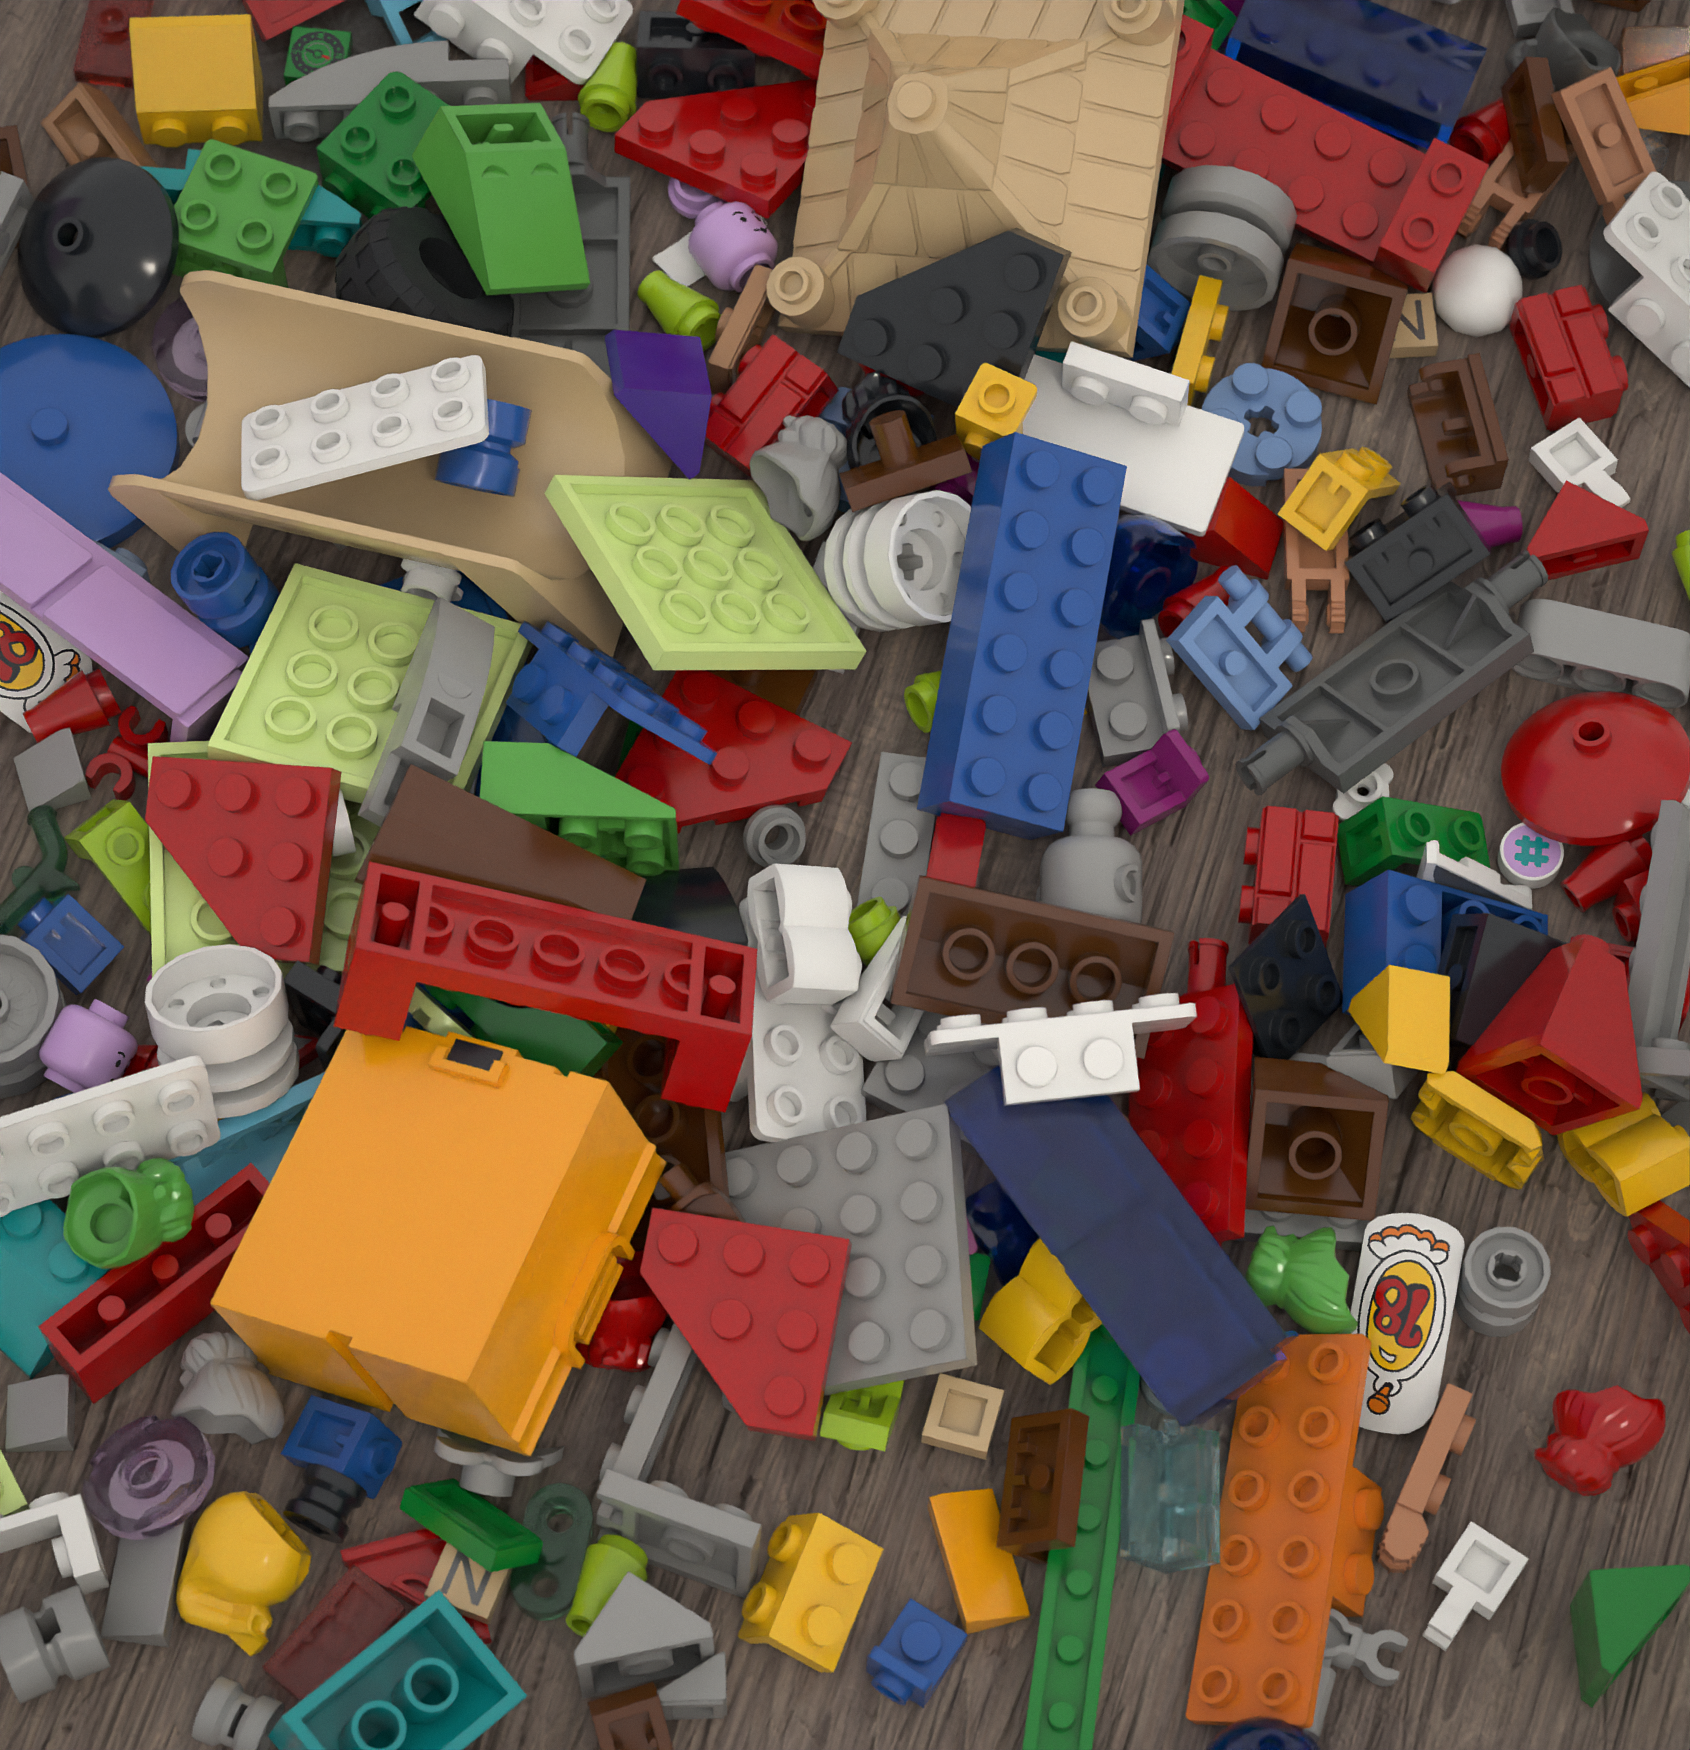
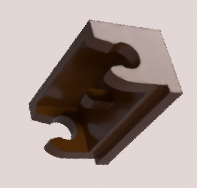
M1480 353L1469 354L1467 358L1433 363L1420 368L1418 371L1422 382L1409 385L1407 395L1431 484L1437 490L1447 482H1451L1457 491L1456 496L1500 489L1509 458Z

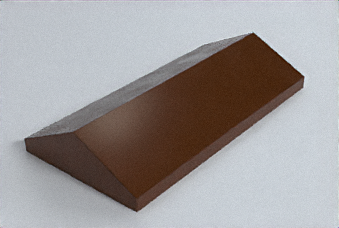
M412 764L408 767L354 880L363 885L370 861L627 920L632 919L646 879Z
M919 875L902 931L890 1003L951 1017L980 1015L981 1023L987 1025L1000 1024L1003 1018H1007V1012L1026 1008L1045 1007L1047 1018L1065 1017L1068 1011L1073 1010V1005L1091 1001L1112 1000L1113 1011L1130 1010L1133 1004L1139 1003L1140 997L1160 994L1175 933L1167 929ZM1150 1032L1133 1034L1136 1057L1144 1059Z
M618 1027L615 1034L624 1043L593 1075V1078L610 1083L646 1139L656 1146V1153L667 1162L660 1178L676 1165L684 1163L699 1184L710 1181L730 1200L721 1112L661 1099L666 1037L647 1035L635 1030ZM659 1181L630 1241L635 1251H644L652 1208L669 1210L675 1204V1201Z

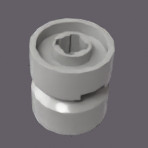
M1495 1227L1481 1233L1470 1244L1460 1269L1454 1306L1461 1320L1473 1331L1489 1337H1507L1521 1331L1533 1319L1551 1276L1550 1259L1543 1245L1530 1233L1515 1227Z
M79 1584L43 1598L41 1610L33 1613L23 1606L0 1616V1660L20 1704L55 1690L58 1677L64 1674L77 1681L111 1666L99 1630Z

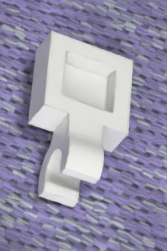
M1580 417L1531 447L1529 462L1558 494L1567 480L1621 508L1630 503V497L1626 491L1610 477L1615 473L1618 462L1617 458Z
M1471 1521L1432 1582L1447 1592L1448 1595L1430 1620L1423 1637L1446 1651L1472 1609L1490 1620L1524 1569L1529 1558Z

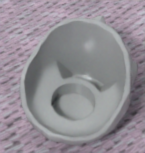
M789 415L783 419L786 429L778 433L779 442L767 445L754 452L749 463L750 472L753 480L767 496L771 519L793 531L800 540L810 541L823 534L832 525L838 512L841 495L838 475L839 469L848 460L846 450L847 439L833 424L819 417L809 415L793 417Z
M215 1331L209 1334L203 1333L191 1339L181 1360L180 1367L183 1372L179 1381L184 1389L171 1412L175 1419L186 1427L205 1434L236 1433L252 1445L269 1438L275 1439L281 1433L285 1420L283 1404L278 1391L262 1371L256 1369L258 1357L238 1335L229 1332L222 1334Z

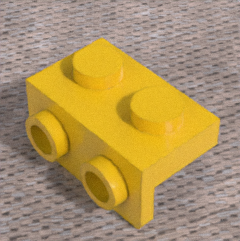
M819 1512L788 1516L773 1532L767 1548L770 1558L761 1580L750 1590L743 1603L742 1616L744 1621L739 1630L738 1638L749 1644L767 1643L820 1673L834 1672L883 1548Z

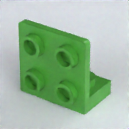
M214 139L207 140L174 206L178 221L179 246L173 274L184 278V275L189 272L211 270L288 288L283 258L319 185L317 174Z

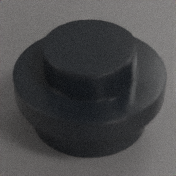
M1526 219L1519 221L1512 228L1507 252L1523 277L1529 280H1536L1547 276L1551 269L1559 265L1562 258V244L1558 232L1550 223Z

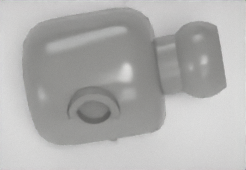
M1095 788L1078 789L1070 792L1065 823L1069 827V836L1055 840L1043 853L1040 864V886L1036 892V901L1141 924L1142 857L1136 847L1129 841L1115 837V826L1121 819L1122 806L1114 792Z

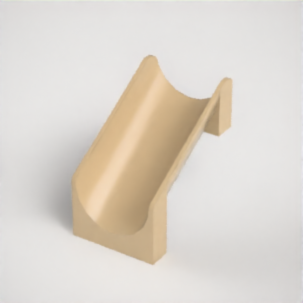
M203 270L189 272L184 275L180 286V293L198 324L208 365L207 408L199 437L182 465L162 479L138 474L112 476L108 488L111 496L179 552L197 537L211 532H227L237 537L246 546L252 526L258 525L461 571L519 623L522 624L524 621H527L542 630L546 622L550 621L580 640L579 644L593 651L594 648H597L613 658L623 620L616 612L612 602L589 568L586 560L544 493L554 475L668 478L673 461L614 396L612 380L589 357L575 350L516 337H507L276 286L222 272ZM478 355L482 358L486 369L487 399L532 410L525 445L510 451V454L519 461L518 468L520 469L515 497L491 494L435 481L434 478L440 453L257 501L247 499L241 488L242 420L248 414L256 412L265 406L283 405L316 396L326 390H340L375 381L387 374H401L436 365L448 358Z

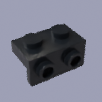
M297 960L284 978L285 989L299 1024L320 1036L315 1049L326 1072L347 1030L334 1027L342 976L324 965H320L315 971Z

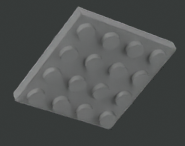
M946 1103L792 1137L779 1142H770L725 1152L730 1201L738 1209L746 1223L850 1239L852 1247L824 1396L977 1365L958 1110ZM722 1392L723 1407L733 1413H737Z

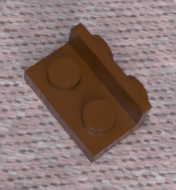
M1069 1408L1011 1418L997 1548L1033 1563L1045 1564L1048 1561L1049 1550L1075 1547L1089 1424L1088 1415Z

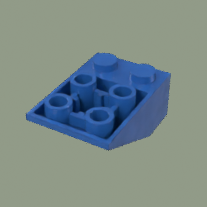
M1387 870L1345 894L1342 1013L1351 1015L1348 1011L1351 999L1388 965L1437 974L1453 914L1489 913L1548 935V915Z

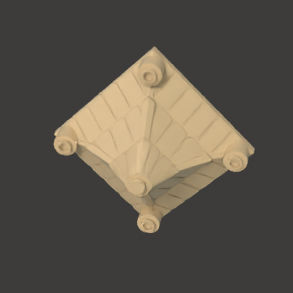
M813 0L817 10L827 19L823 44V58L821 59L816 90V104L813 110L808 142V156L805 162L802 181L801 202L798 208L793 240L792 257L777 264L767 281V297L771 305L780 312L778 326L786 332L843 336L858 295L1017 227L1072 252L1035 351L1067 353L1070 343L1073 341L1118 357L1133 358L1185 0Z

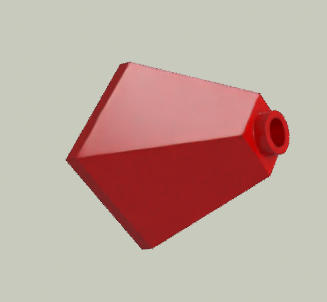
M1576 935L1570 943L1551 949L1474 1045L1460 1059L1456 1073L1531 1119L1553 1136L1639 1110L1643 1096L1624 963L1610 954V946L1604 940L1592 935Z

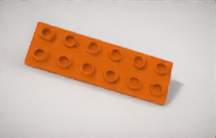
M1363 1334L1251 1335L1247 1340L1186 1709V1718L1194 1724L1310 1728L1314 1721L1330 1610L1333 1608L1341 1612L1345 1617H1363L1365 1598L1371 1591L1374 1582V1566L1371 1559L1375 1532L1381 1526L1384 1516V1503L1381 1496L1382 1488L1353 1466L1372 1344L1371 1340Z

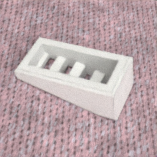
M902 916L859 978L858 990L846 997L830 1026L835 1033L870 1061L902 1059L924 1013V1010L893 1004L894 1006L890 1010L882 1003L884 998L890 1002L900 941L907 916Z

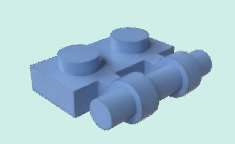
M1237 565L1226 569L1218 579L1219 584L1230 596L1228 600L1229 605L1226 606L1218 596H1205L1166 641L1235 723L1243 730H1255L1260 724L1259 718L1273 709L1293 686L1279 670V666L1285 661L1293 672H1298L1305 668L1313 657L1302 644L1303 635L1296 625L1289 619L1282 620L1267 602L1269 593L1257 579L1249 580ZM1250 621L1264 636L1261 647L1245 629V626Z

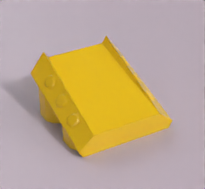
M1448 1071L1445 1075L1439 1073L1427 1074V1080L1418 1094L1421 1101L1411 1116L1414 1125L1431 1138L1434 1144L1492 1181L1497 1180L1513 1189H1522L1539 1162L1544 1160L1541 1128L1531 1119L1455 1071Z

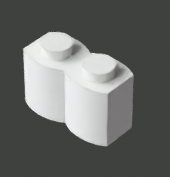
M774 863L749 878L747 891L748 912L752 929L758 939L757 972L761 990L767 1002L833 1005L858 990L862 963L854 940L848 930L852 911V899L839 868Z

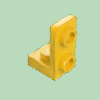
M1361 447L1359 451L1351 448L1320 453L1278 515L1325 551L1333 550L1368 499L1393 495L1401 483L1388 474L1392 469L1390 463L1369 448Z

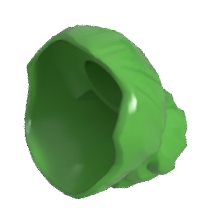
M153 1158L143 1161L136 1170L120 1167H106L95 1170L72 1183L63 1226L64 1238L77 1256L93 1266L108 1269L128 1265L158 1248L162 1241L175 1242L184 1238L192 1229L191 1222L194 1215L192 1189L186 1182L185 1174L180 1167L174 1165V1163L166 1158Z
M1274 1225L1266 1227L1255 1245L1245 1274L1247 1288L1255 1301L1262 1306L1276 1304L1279 1308L1285 1309L1297 1325L1311 1334H1351L1358 1326L1357 1321L1347 1307L1346 1296L1349 1275L1335 1258L1336 1234L1333 1228L1322 1227L1298 1239L1294 1234L1278 1235Z

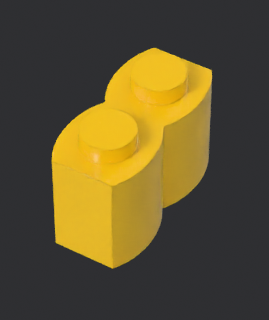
M1642 1092L1643 1099L1639 1110L1557 1134L1560 1150L1572 1167L1584 1179L1594 1183L1604 1199L1623 1216H1629L1690 1185V1136L1682 1126L1675 1125L1672 1127L1670 1123L1662 1118L1655 1102L1645 1092Z
M1058 1223L1034 1242L1022 1264L1019 1276L1008 1282L992 1297L982 1316L979 1329L1023 1368L1051 1385L1060 1379L1080 1357L1088 1342L1091 1331L1103 1324L1117 1309L1129 1288L1131 1278L1087 1241L1061 1223Z

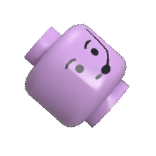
M735 201L724 204L723 202H716L704 208L696 217L695 227L689 236L688 249L710 282L717 289L726 291L736 290V292L742 293L756 264L774 269L778 243L761 218L746 203Z
M97 999L93 1000L89 1009L79 1005L70 1004L65 1006L59 1013L39 1050L41 1061L48 1067L43 1076L73 1093L122 1078L138 1048L135 1037L123 1029L129 1017Z

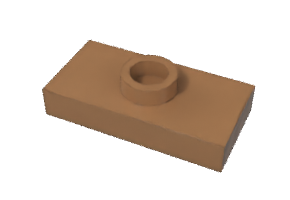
M756 264L735 308H725L719 319L715 332L717 344L708 361L710 389L713 394L720 392L726 394L740 376L738 374V367L742 358L749 349L760 344L775 314L776 309L771 305L767 297V281L772 269Z

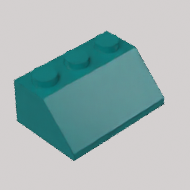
M50 1199L13 1210L7 1215L0 1217V1351L31 1380L54 1359L38 1326L113 1269H101L93 1266L71 1250V1247L64 1238L63 1226L66 1214Z
M438 1590L285 1713L276 1723L268 1737L279 1750H464L527 1697V1694L444 1594Z

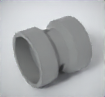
M221 1675L214 1681L199 1708L192 1728V1737L210 1747L223 1744L233 1750H269L273 1742L268 1735L284 1715L285 1704L266 1694L257 1698L246 1694L241 1683Z

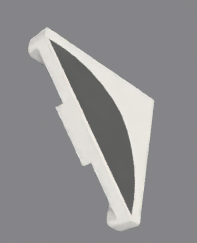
M1436 840L1426 843L1416 878L1532 910V890L1529 886L1503 885L1500 883V874L1468 857H1464L1457 862L1439 853V842Z

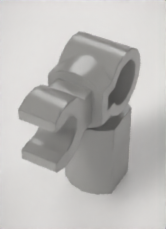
M1331 1608L1313 1725L1308 1729H1274L1279 1734L1303 1742L1319 1741L1336 1679V1672L1330 1666L1333 1665L1349 1670L1352 1665L1360 1668L1364 1677L1371 1683L1379 1686H1393L1398 1680L1400 1672L1381 1665L1377 1658V1650L1385 1648L1401 1653L1407 1646L1408 1638L1394 1630H1380L1373 1635L1362 1632V1625L1348 1621L1341 1612Z

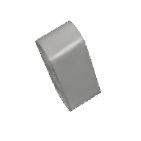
M1531 599L1521 605L1517 625L1530 633L1534 652L1512 668L1516 673L1530 679L1586 692L1614 691L1628 693L1648 699L1664 709L1678 708L1687 703L1690 692V634L1686 631L1548 599Z

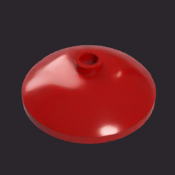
M1595 691L1571 695L1542 707L1529 716L1515 730L1505 747L1501 762V779L1504 794L1515 815L1526 826L1544 837L1580 846H1599L1623 842L1653 829L1659 818L1661 800H1675L1681 803L1690 787V741L1676 718L1666 709L1648 699L1614 691Z

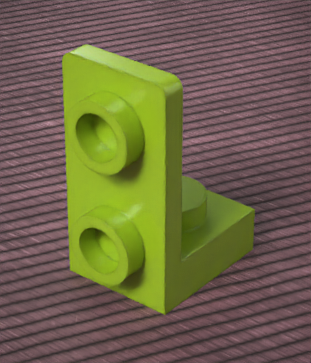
M113 799L65 836L64 840L78 858L93 861L151 936L149 826L130 801Z

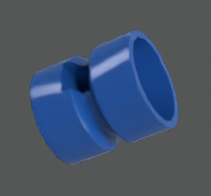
M487 399L488 437L480 443L440 453L434 480L471 490L515 497L520 469L518 468L519 461L510 454V451L525 445L532 410Z
M211 532L199 536L182 549L171 569V584L176 593L202 623L237 648L251 645L258 641L280 592L237 537L227 532Z

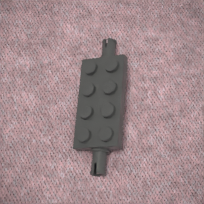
M567 112L554 116L551 123L567 152L590 284L587 289L510 294L511 298L514 299L515 308L514 324L512 325V335L510 337L583 353L611 379L604 336L613 330L630 331V177H605L595 171L592 164L588 161L589 119L582 114L573 112L572 134L568 135Z
M1522 550L1517 554L1516 558L1489 578H1477L1463 589L1450 581L1397 616L1259 718L1264 736L1269 740L1251 754L1236 762V770L1243 783L1249 790L1252 791L1254 789L1256 795H1262L1270 786L1298 765H1301L1302 767H1308L1343 794L1534 652L1530 633L1513 623L1509 617V609L1535 589L1542 587L1548 582V575L1543 564L1534 554L1530 556L1529 551Z

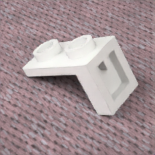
M63 1492L52 1493L32 1501L29 1504V1510L3 1517V1514L0 1513V1553L63 1534L61 1537L52 1539L55 1558L62 1578L74 1575L84 1595L110 1587L91 1515L81 1494L69 1497L67 1493Z

